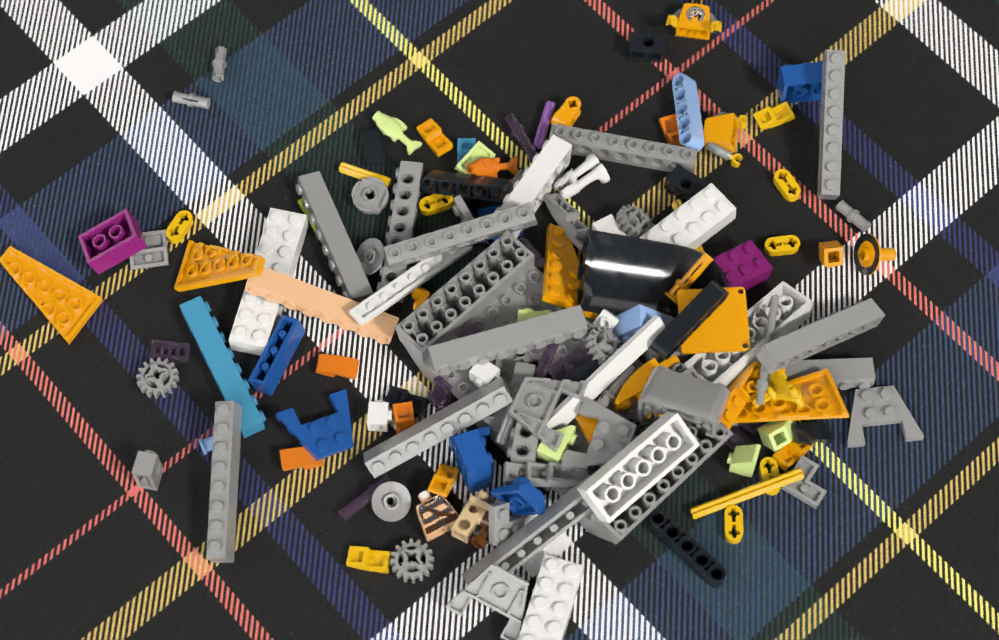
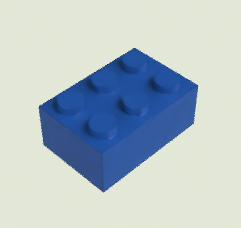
M822 61L805 62L797 65L788 64L780 67L776 85L780 104L785 101L790 104L821 100Z
M477 429L455 436V460L469 494L491 487V479L494 478L492 473L494 471L492 466L493 459L490 452L486 453L484 436L479 435Z

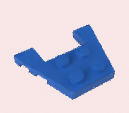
M346 389L329 395V400L336 412L334 414L303 425L300 424L293 408L281 411L275 416L279 422H282L287 427L290 434L295 435L300 444L316 461L349 450L354 445Z

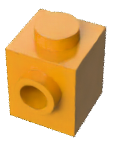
M838 241L819 242V261L824 267L831 268L843 265V247Z

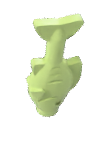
M380 111L374 114L372 119L382 134L390 137L393 142L397 139L407 146L408 155H411L422 146V142L411 141L403 134V131L407 130V126L401 120L390 117Z

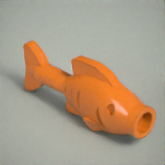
M514 156L508 163H499L500 158L482 157L472 163H468L467 172L476 176L498 178L497 173L500 170H509L510 173L516 175L518 172V157Z

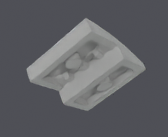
M166 230L142 232L147 247L129 257L131 270L169 265Z

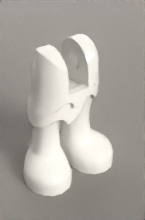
M590 153L581 165L574 170L572 168L570 171H567L565 175L553 184V187L556 191L563 189L560 192V196L563 199H568L579 193L589 183L599 180L604 184L610 181V177L603 164H600L598 158L593 153ZM589 170H592L591 172H589V173L586 174L584 177H582L581 179L578 180V177H579V176H581L582 174H584L585 172H587V171H589Z

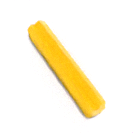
M341 162L339 166L340 173L361 180H365L367 177H376L381 179L387 188L391 185V178L345 162Z

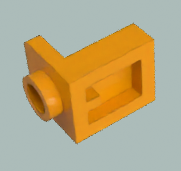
M421 287L411 292L412 298L416 299L413 310H416L431 297L430 292Z

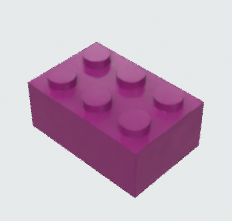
M127 208L78 236L88 265L98 274L103 273L147 247L137 219Z
M752 240L712 258L724 272L729 287H743L745 291L767 281L773 270L771 264Z

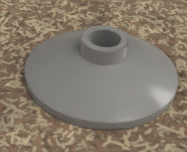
M376 238L364 241L356 253L365 275L375 273L381 267L385 258L384 245Z
M385 482L379 485L372 495V509L384 521H398L410 509V493L405 486L398 482ZM389 497L393 499V503L391 505L387 504V499Z

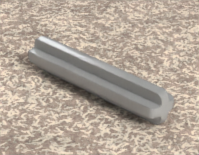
M520 388L514 389L512 394L513 401ZM512 403L506 409L495 438V442L501 445L506 444L515 418L509 414Z

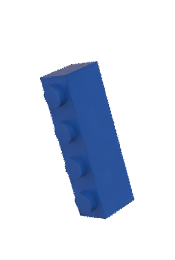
M282 315L248 379L255 391L270 396L273 395L306 332L298 319Z

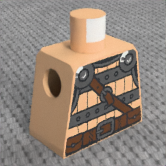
M428 490L421 492L418 495L421 504L416 507V511L425 539L429 542L450 531L459 515L443 496L437 495L432 498Z

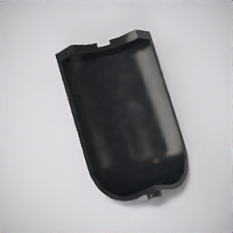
M588 229L581 252L584 253L583 263L578 265L577 279L581 280L580 289L577 290L578 305H581L582 311L600 314L603 309H606L614 316H617L640 304L675 318L678 315V305L664 293L666 291L669 292L676 284L675 281L681 279L703 253L681 245ZM712 261L692 283L690 288L704 289L713 280L723 288L729 287V283L719 265Z

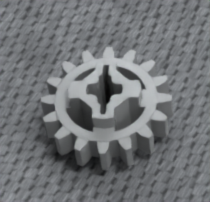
M630 204L627 206L623 205L616 214L615 221L619 222L617 226L622 227V232H627V236L639 238L655 226V224L651 223L653 219L648 217L649 214L644 213L643 209L637 208L636 205L633 208Z
M597 326L585 338L587 341L585 347L590 349L587 353L592 354V360L597 359L599 365L609 359L622 346L621 343L623 342L622 339L617 338L618 333L613 334L612 329L607 330L605 326L602 328Z
M160 357L157 358V361L150 358L149 364L143 362L144 368H138L140 374L136 375L137 385L143 394L146 393L149 398L152 394L155 396V399H158L159 395L166 398L165 393L172 394L171 388L178 387L176 384L180 380L178 370L173 362L169 364L167 358L163 362Z
M411 538L408 544L403 540L402 547L395 546L397 552H391V557L394 559L390 560V564L393 565V573L397 572L398 579L403 576L404 582L411 579L412 583H415L416 578L423 581V575L429 577L428 570H433V564L431 563L434 562V557L431 556L433 554L432 549L427 550V543L421 545L419 539L416 543H413ZM423 556H425L426 558L425 565L421 561L423 559ZM400 557H401L402 560H403L401 567H400V565H399V558H400Z

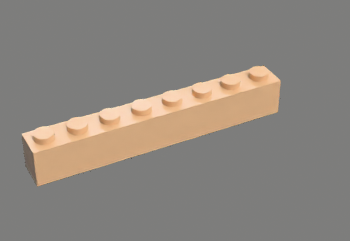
M263 267L261 276L249 278L245 286V291L252 296H261L271 303H279L287 309L298 310L308 317L314 316L321 319L324 323H332L338 325L343 330L354 331L361 337L375 339L380 344H390L399 317L382 312L361 326L349 314L350 309L358 305L359 302Z

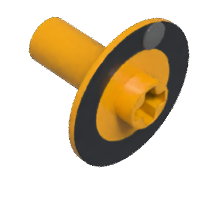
M863 234L857 239L854 246L855 266L861 274L872 275L878 269L880 261L895 260L896 250L894 248H880V244L874 235Z

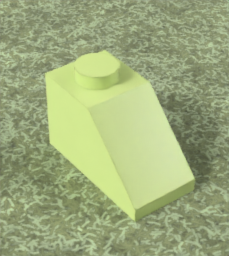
M761 445L736 446L734 453L730 452L727 464H730L729 471L752 478Z

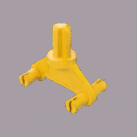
M783 368L771 373L768 390L765 391L764 403L770 399L774 401L780 399L795 402L797 407H803L805 404L802 399L803 395L800 390L796 389L794 384L789 385L787 383L786 369ZM755 395V397L753 398V400H752L751 402L753 403V405H754L755 407H759L760 405H757V404L755 403V402H756V396H757V395Z

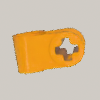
M577 97L567 98L560 109L554 114L551 125L554 123L572 127L580 116V100Z

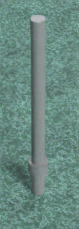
M776 295L771 297L765 341L769 342L773 341L779 296ZM762 364L759 380L756 382L757 396L755 403L757 405H763L765 391L768 390L769 383L767 381L768 372Z

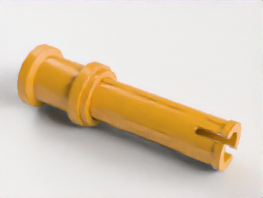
M704 252L681 279L675 281L676 284L669 292L666 291L664 294L678 305L676 292L679 289H691L692 283L714 259Z

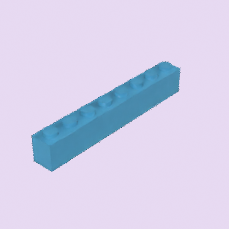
M198 296L180 304L184 319L224 400L235 401L242 407L241 434L243 438L264 430L266 418L262 410H257L256 405H258L254 394H249L250 386L246 378H241L242 370L238 362L234 364L232 360L234 354L230 347L226 348L224 344L227 342L223 332H218L217 327H219L215 316H210L211 308L208 302H203L201 296Z

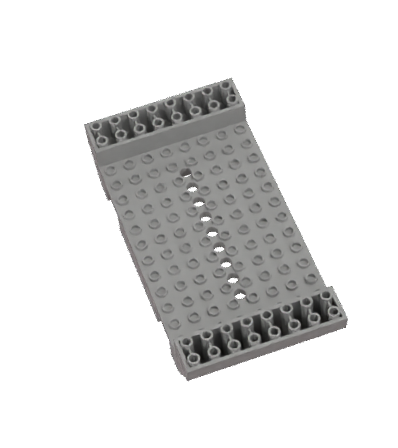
M506 231L395 327L400 342L403 343L422 374L436 388L443 384L458 400L479 389L469 380V371L473 366L466 370L452 371L448 375L435 376L429 358V346L516 323L518 320V309L530 308L534 311L551 310L553 312L563 310L561 307L542 301L544 274L534 266L535 255L509 231ZM585 317L587 322L593 324V319ZM571 338L560 344L553 343L546 345L542 349L528 350L523 356L513 354L505 359H495L489 362L500 369V377L503 378L510 390L516 361L528 364L531 362L538 363L539 367L535 369L534 377L542 378L544 375H551L553 377L552 380H559L592 358L593 355L587 353L590 349L585 347L586 343ZM636 359L631 365L636 368L635 370H638L644 364L639 359ZM601 393L593 401H597ZM639 400L632 403L628 409H621L618 412L614 410L615 401L606 407L628 421L629 419H633V421L635 419L638 420L645 429L658 417L652 415L647 419L638 415ZM508 405L474 423L479 428L489 426V438L506 454L508 453L509 445H513L514 439L511 438V431L505 445L496 443L495 438ZM516 419L514 421L513 427H516ZM573 419L565 427L576 426L575 434L578 436L573 446L570 445L568 450L586 454L589 443ZM685 421L684 423L699 443V447L610 523L599 521L593 511L589 512L578 522L589 533L613 542L615 545L618 544L728 440L733 433L720 423L716 437L712 438L705 436L706 430L703 427L697 429L696 424ZM523 432L520 434L523 437L530 436L528 432ZM523 450L517 452L519 455L527 454V452ZM536 458V462H535V463L548 464V463H546V462H544V461H542V460ZM542 487L546 492L552 488L561 497L572 489Z

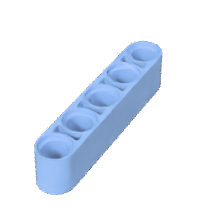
M677 73L672 80L680 143L687 148L698 149L697 152H699L704 146V134L696 81L683 73Z

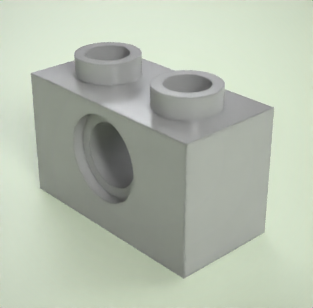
M145 450V452L138 451L132 469V475L137 486L157 491L164 470L159 456L151 450Z

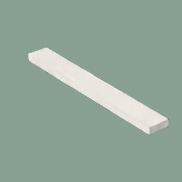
M466 246L421 260L350 309L349 314L361 326L365 325L470 252L473 246Z
M655 314L585 380L588 382V387L581 400L568 396L553 410L546 427L553 430L564 428L579 414L585 397L594 400L650 347L653 340L666 328L661 318Z

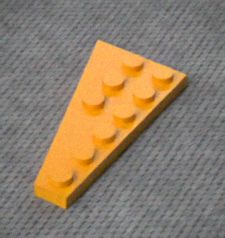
M550 223L546 234L542 301L567 309L578 306L577 290L580 289L581 280L577 279L579 261L572 242L564 233V228ZM583 311L584 316L595 320L598 316V313Z
M189 240L174 289L182 292L259 277L263 271L266 259L256 254L241 253L238 250L232 251L228 248L205 245L201 242L195 243Z
M9 246L0 258V264L69 345L103 302L102 297L12 246Z
M826 368L787 381L789 385L794 384L796 389L801 391L802 399L805 402L803 407H797L795 402L780 399L775 401L770 399L759 407H755L752 402H747L734 423L849 418V414L829 369Z

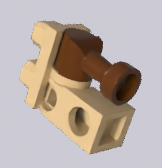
M480 490L476 496L472 495L451 528V536L468 543L476 526H481L479 534H475L470 542L484 550L488 543L486 538L489 535L490 504L487 501L490 495L487 492Z

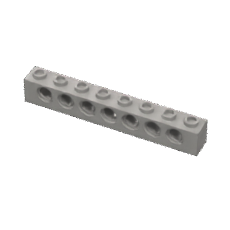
M552 123L549 140L555 135L572 144V155L586 157L593 153L600 160L672 172L676 165L679 164L694 173L698 149Z
M401 161L400 168H396V178H398V181L393 186L395 200L391 199L390 210L393 212L392 216L388 217L390 231L386 232L385 235L387 246L414 237L421 192L420 182L423 179L424 173L423 163ZM385 254L384 265L380 267L382 280L377 284V291L390 282L388 280L395 279L407 271L409 264L391 269ZM402 298L398 302L403 303L404 298Z
M528 202L384 247L389 266L391 269H395L502 236L506 231L512 233L538 225L532 204Z

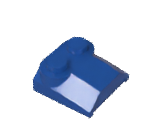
M526 477L515 478L512 485L491 489L490 493L500 502H509V511L514 516L540 515L546 509L543 493L536 489Z

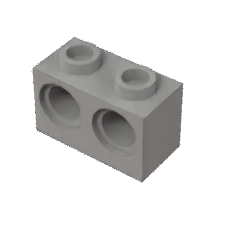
M517 421L516 427L512 426L511 438L514 440L513 445L508 447L507 457H511V462L526 464L527 462H536L539 439ZM523 432H528L530 436L523 437L520 434ZM523 450L526 451L527 454L519 455L517 452Z

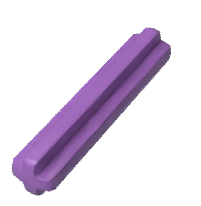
M547 101L545 103L533 143L535 149H542L555 109L554 102Z

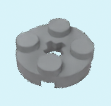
M367 177L361 182L358 181L352 189L354 206L365 214L381 213L389 201V192L385 183L376 177ZM374 192L375 197L368 199L366 194Z

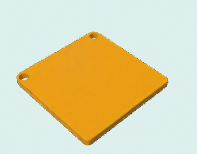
M743 287L724 288L729 292L727 298L681 345L682 354L743 352L750 349L746 291ZM703 289L678 290V314ZM747 344L748 348H743L742 345Z

